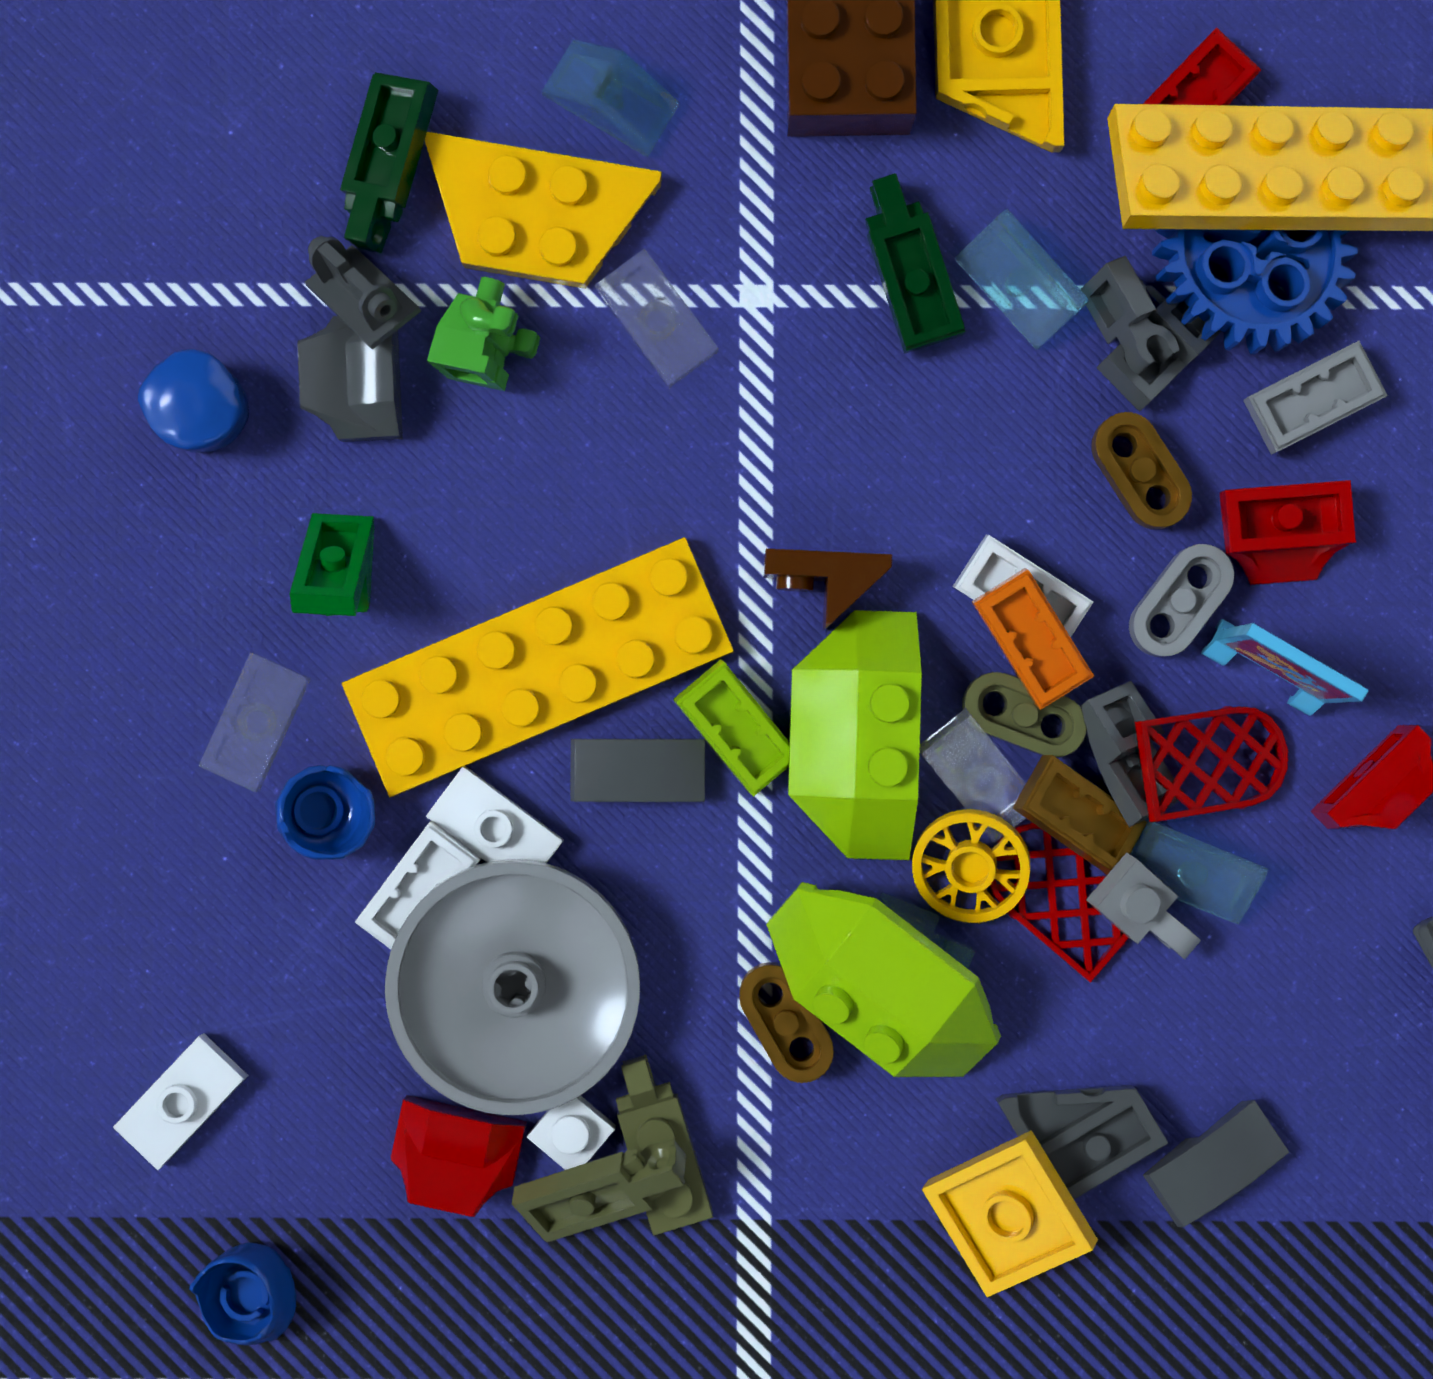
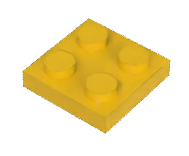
M1032 1130L928 1179L922 1188L923 1193L986 1297H990L1091 1252L1098 1241V1238Z

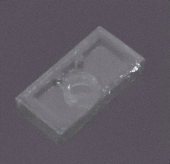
M645 248L595 284L596 291L668 388H671L719 352L717 345Z
M250 652L198 766L251 791L260 792L311 678Z
M966 708L920 744L921 755L965 809H976L993 813L1006 820L1013 827L1025 819L1024 816L1012 808L1026 782ZM989 826L984 831L993 843L1003 836V834Z

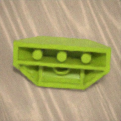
M854 610L792 669L788 795L846 858L910 860L918 804L922 682L917 612Z
M801 882L766 924L793 999L893 1077H963L998 1044L1001 1034L997 1024H993L991 1009L979 977L877 898L841 890H821L816 885Z

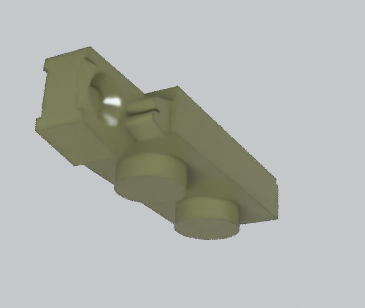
M647 1054L622 1061L623 1065H621L629 1094L617 1097L616 1102L619 1110L617 1117L627 1150L637 1149L641 1153L650 1144L675 1140L687 1155L684 1174L685 1184L665 1191L663 1195L653 1200L652 1210L646 1211L653 1236L713 1218L712 1206L678 1093L674 1094L670 1082L656 1086Z
M675 1140L650 1144L641 1153L637 1149H630L625 1153L619 1152L515 1186L511 1204L544 1241L550 1242L652 1210L654 1199L663 1195L667 1190L685 1184L684 1174L687 1155Z

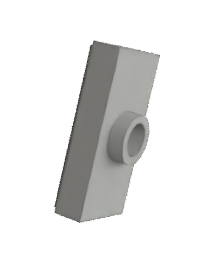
M1357 341L1254 393L1243 401L1272 455L1388 395L1360 341Z

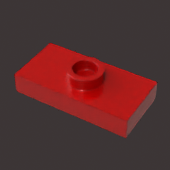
M1216 27L1143 104L1229 106L1256 78L1261 69Z

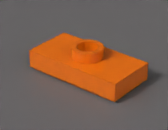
M1022 569L972 601L975 609L1038 709L1045 708L1094 677V674L1028 569Z

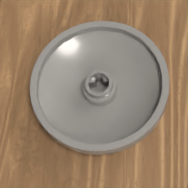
M507 859L475 865L454 874L433 888L417 904L400 928L391 949L385 977V1000L390 1026L399 1048L412 1068L426 1083L452 1101L474 1110L498 1115H525L550 1110L572 1101L596 1085L609 1072L625 1049L634 1028L640 999V975L635 948L625 924L613 906L599 891L573 873L557 866L530 860Z

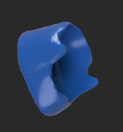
M188 349L174 352L152 369L139 388L138 402L152 430L167 444L189 452H210L231 444L241 433L249 417L248 399L239 381L215 356L204 351Z
M248 1242L230 1248L202 1269L189 1287V1290L195 1294L202 1318L209 1331L215 1338L227 1343L249 1346L275 1340L287 1330L295 1315L297 1294L290 1268L284 1264L281 1256L267 1245Z

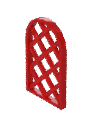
M1224 706L1217 710L1135 722L1149 822L1236 808L1245 809L1248 806L1256 805L1270 799L1281 787L1288 769V747L1282 730L1271 716L1257 708ZM1227 714H1246L1248 716L1240 727ZM1213 717L1204 733L1189 721ZM1256 720L1261 722L1270 733L1263 746L1248 734ZM1176 722L1166 739L1151 727ZM1221 723L1235 734L1226 751L1211 740ZM1183 728L1198 740L1188 758L1173 746ZM1149 737L1160 746L1153 759ZM1242 742L1246 743L1257 753L1248 770L1233 759ZM1273 746L1276 750V757L1270 753ZM1205 747L1220 759L1210 776L1195 764ZM1167 753L1183 765L1173 782L1169 781L1157 770ZM1264 760L1275 768L1270 783L1267 786L1255 778ZM1227 766L1242 778L1232 795L1217 783ZM1190 772L1205 784L1195 801L1179 789ZM1156 782L1167 790L1160 802L1158 801ZM1249 785L1260 793L1246 800H1240ZM1212 791L1226 802L1202 807ZM1174 797L1188 808L1186 810L1164 813Z
M1032 822L1014 827L1019 834L1031 829H1041ZM1042 830L1044 850L1029 851L1030 858L1045 857L1046 880L1028 882L1026 890L1047 888L1049 911L1026 913L1024 893L1018 902V912L1012 909L1008 912V916L1020 922L1091 983L1116 952L1125 945L1128 937L1124 933H1120V930L1111 923L1112 937L1090 938L1088 916L1102 914L1094 907L1088 908L1086 885L1100 884L1106 876L1085 877L1084 858L1070 848L1052 849L1051 835ZM1004 835L997 840L995 846L1000 842ZM1018 855L996 857L997 861L1014 860L1015 870H1020ZM1075 855L1077 878L1055 880L1053 857ZM995 879L990 885L991 893L999 903L1003 901L1004 898L999 892L1009 890L1002 884H996ZM1016 879V883H1013L1015 886L1017 885L1019 879ZM1078 886L1079 909L1057 910L1055 887ZM1080 916L1082 939L1060 941L1058 918ZM1050 919L1051 940L1027 920ZM1111 945L1092 967L1091 946ZM1083 947L1084 969L1061 949Z

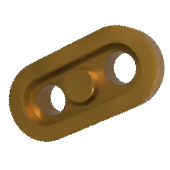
M1132 412L1117 413L1105 420L1093 435L1091 444L1092 454L1098 467L1131 518L1145 528L1156 530L1167 528L1179 522L1187 514L1191 506V486L1153 425L1145 417ZM1116 436H1124L1130 440L1132 453L1129 457H1120L1114 452L1112 442ZM1149 488H1157L1164 493L1165 505L1161 510L1153 509L1147 504L1146 493Z
M768 962L753 967L741 982L739 991L740 1004L776 1070L786 1079L797 1083H807L820 1078L830 1067L834 1053L831 1037L823 1022L793 999L781 964ZM766 983H776L782 989V997L775 1004H766L758 996L759 989ZM798 1037L808 1038L813 1043L811 1054L805 1058L794 1057L789 1051L791 1042Z

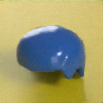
M323 765L310 766L291 777L285 783L275 802L278 832L293 850L312 860L344 859L364 846L375 826V805L372 792L349 771L333 765L327 767Z

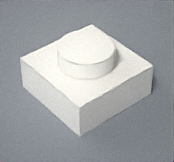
M579 1096L566 1104L547 1110L528 1133L527 1138L563 1169L567 1170L587 1163L612 1134L616 1125L586 1099Z

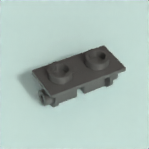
M325 236L316 237L310 242L308 246L309 262L315 274L304 283L372 350L421 312L419 306L353 245L345 249L337 238Z

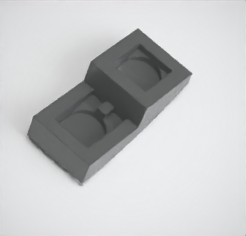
M1164 300L1147 317L1152 323L1167 328L1178 342L1179 352L1167 362L1161 364L1154 350L1147 346L1154 362L1142 373L1136 374L1128 366L1123 347L1120 343L1096 367L1139 412L1222 332L1218 330L1205 341L1201 339L1205 321L1200 317L1184 325L1181 320L1189 308L1185 301L1168 305Z
M1129 681L1087 700L1081 705L1090 745L1099 770L1113 800L1130 828L1149 819L1135 722L1156 718L1132 681ZM1160 725L1151 726L1160 735L1165 733ZM1149 737L1153 759L1157 751L1152 745L1154 741ZM1162 761L1157 770L1169 781L1173 782L1174 777ZM1156 782L1158 801L1160 802L1167 790ZM1174 797L1167 809L1176 805L1179 800Z
M571 739L570 801L705 802V739Z
M1241 1101L1200 1137L1185 1138L1145 1172L1143 1176L1176 1226L1185 1227L1240 1192L1280 1161L1289 1151L1256 1101Z

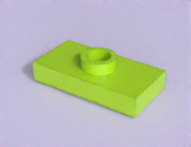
M719 660L672 699L753 797L789 767V741L724 661Z

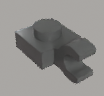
M1126 255L1106 263L1078 291L1106 342L1110 344L1119 340L1124 350L1125 360L1134 373H1142L1154 362L1147 346L1154 350L1161 364L1167 362L1179 352V345L1175 336L1167 328L1154 324L1147 318L1156 308L1148 295L1144 282L1137 276Z

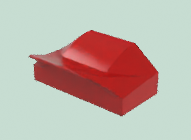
M1351 480L1230 489L1219 493L1226 554L1239 562L1250 585L1317 580L1323 567L1335 552L1356 543Z
M1398 725L1310 812L1327 829L1363 826L1396 829L1433 793L1431 738L1419 725Z
M406 1095L402 1101L391 1160L401 1171L407 1202L475 1217L482 1206L497 1191L513 1186L527 1121Z

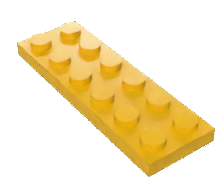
M1114 104L1107 118L1123 229L1433 231V109Z
M684 537L346 680L341 684L390 798L729 655L734 650L688 542Z

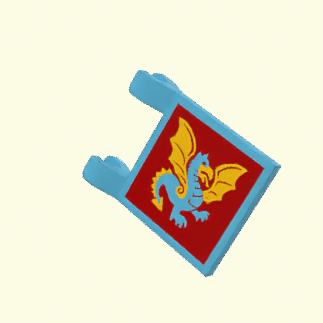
M1220 619L1215 627L1217 629L1216 634L1211 642L1204 646L1201 651L1202 655L1221 666H1225L1238 653L1299 688L1296 694L1290 696L1286 703L1308 716L1314 714L1325 703L1362 702L1368 692V689L1254 623L1234 626L1226 620Z

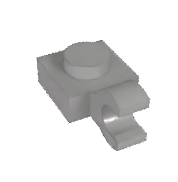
M1127 852L1086 899L1097 911L1137 944L1150 932L1167 948H1171L1185 960L1201 941L1187 927L1167 912V909L1179 896L1138 859Z

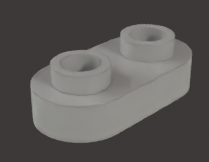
M1197 544L1181 550L1172 558L1130 616L1129 632L1132 641L1138 649L1150 656L1167 657L1182 652L1190 645L1232 588L1234 569L1228 556L1215 546ZM1192 566H1199L1206 572L1207 581L1201 589L1193 587L1188 581V571ZM1155 615H1162L1169 622L1170 629L1164 638L1156 637L1151 632L1150 622Z

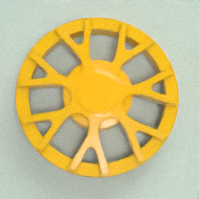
M976 809L956 810L935 819L920 835L912 858L914 882L923 899L935 911L945 917L966 923L987 922L1008 913L1023 897L1030 877L1029 851L1019 832L1003 818L993 813ZM967 822L971 840H964L958 843L954 839L949 826ZM974 823H979L981 825L979 827H976ZM988 826L1004 835L993 848L979 841ZM943 830L945 836L938 835L937 833ZM930 840L950 849L947 860L923 854ZM1008 841H1010L1013 847H1007L1005 845ZM1018 855L1020 870L998 869L996 857ZM923 863L931 865L932 867L924 871ZM945 871L947 879L951 884L935 893L926 878ZM994 879L1011 892L1000 903L986 890ZM1009 879L1019 880L1017 885L1015 886ZM958 890L966 893H976L975 909H964L955 906ZM950 895L951 902L948 903L941 898ZM986 901L991 907L981 909V902Z

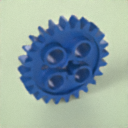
M1154 229L1158 234L1168 239L1161 241L1152 250V256L1169 260V264L1155 276L1156 280L1161 282L1174 281L1176 289L1165 300L1166 303L1169 305L1185 301L1189 308L1184 313L1181 322L1186 325L1200 317L1205 321L1201 339L1206 341L1220 330L1224 332V347L1228 351L1238 345L1244 337L1250 354L1258 353L1266 346L1267 341L1275 352H1279L1291 343V338L1300 344L1314 334L1313 327L1319 330L1333 319L1330 310H1335L1346 302L1348 298L1339 288L1346 286L1356 276V273L1341 265L1358 254V248L1341 244V238L1350 231L1296 230L1300 238L1299 242L1290 239L1284 230ZM1204 234L1211 242L1204 239ZM1209 262L1219 264L1226 271L1228 282H1222L1213 276L1209 268ZM1268 279L1276 281L1283 287L1286 300L1279 299L1271 292Z

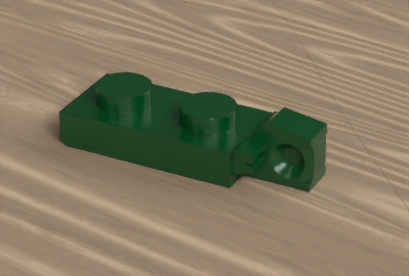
M376 72L372 75L340 188L346 194L344 209L350 213L344 238L359 249L382 253L391 229V221L399 222L403 213L402 208L405 209L439 91L430 82Z
M896 173L873 180V186L869 189L877 215L868 217L865 220L868 229L867 238L904 354L964 335L966 332L929 213L923 212L919 201L906 205Z

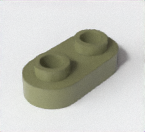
M1001 672L981 675L974 679L965 690L962 702L963 712L969 724L979 732L1039 755H1053L1055 757H1062L1072 753L1084 740L1086 725L1082 709L1075 701L1066 696H1062L1040 710L1019 678ZM989 692L1000 694L1004 700V708L996 716L987 714L983 708V699ZM1049 714L1056 715L1062 724L1061 732L1054 738H1048L1041 730V722Z

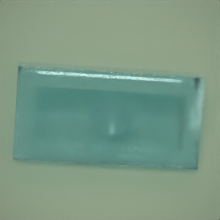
M1007 209L1002 211L955 257L958 264L1036 350L1083 310L1089 302L1086 295Z
M1145 820L1147 824L1137 840L1131 856L1138 859L1179 896L1176 900L1239 925L1263 885L1269 869L1156 822Z

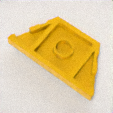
M933 0L936 99L1051 153L1061 152L1064 147L1060 0Z
M427 132L425 137L426 147L461 263L467 269L586 289L603 266V260L612 247L619 244L631 228L632 220L643 205L661 187V171Z

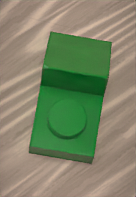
M312 513L289 593L292 613L356 616L357 612L368 611L371 597L374 516Z

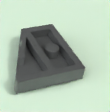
M1132 1085L1009 1093L995 1098L1017 1137L1030 1130L1033 1131L1073 1199L1078 1198L1168 1144L1137 1089Z

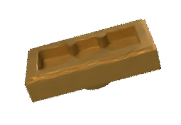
M1053 755L1041 756L1012 808L1107 875L1126 852L1128 854L1131 853L1147 824L1146 821H1143L1129 828L1111 796Z

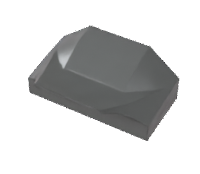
M333 316L326 328L298 340L301 409L317 416L330 425L341 442L403 439L398 330L372 350L338 316Z

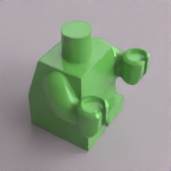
M481 277L476 297L458 293L437 324L427 362L438 369L446 378L505 391L509 374L503 369L505 357L509 353L529 359L536 355L541 338L535 331L522 328L517 330L516 335L513 334L519 316L512 308L500 305L505 287L503 282L489 277Z

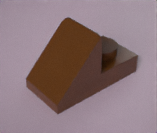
M766 549L763 578L776 579V589L783 591H813L814 581H825L823 630H825L892 567V554Z

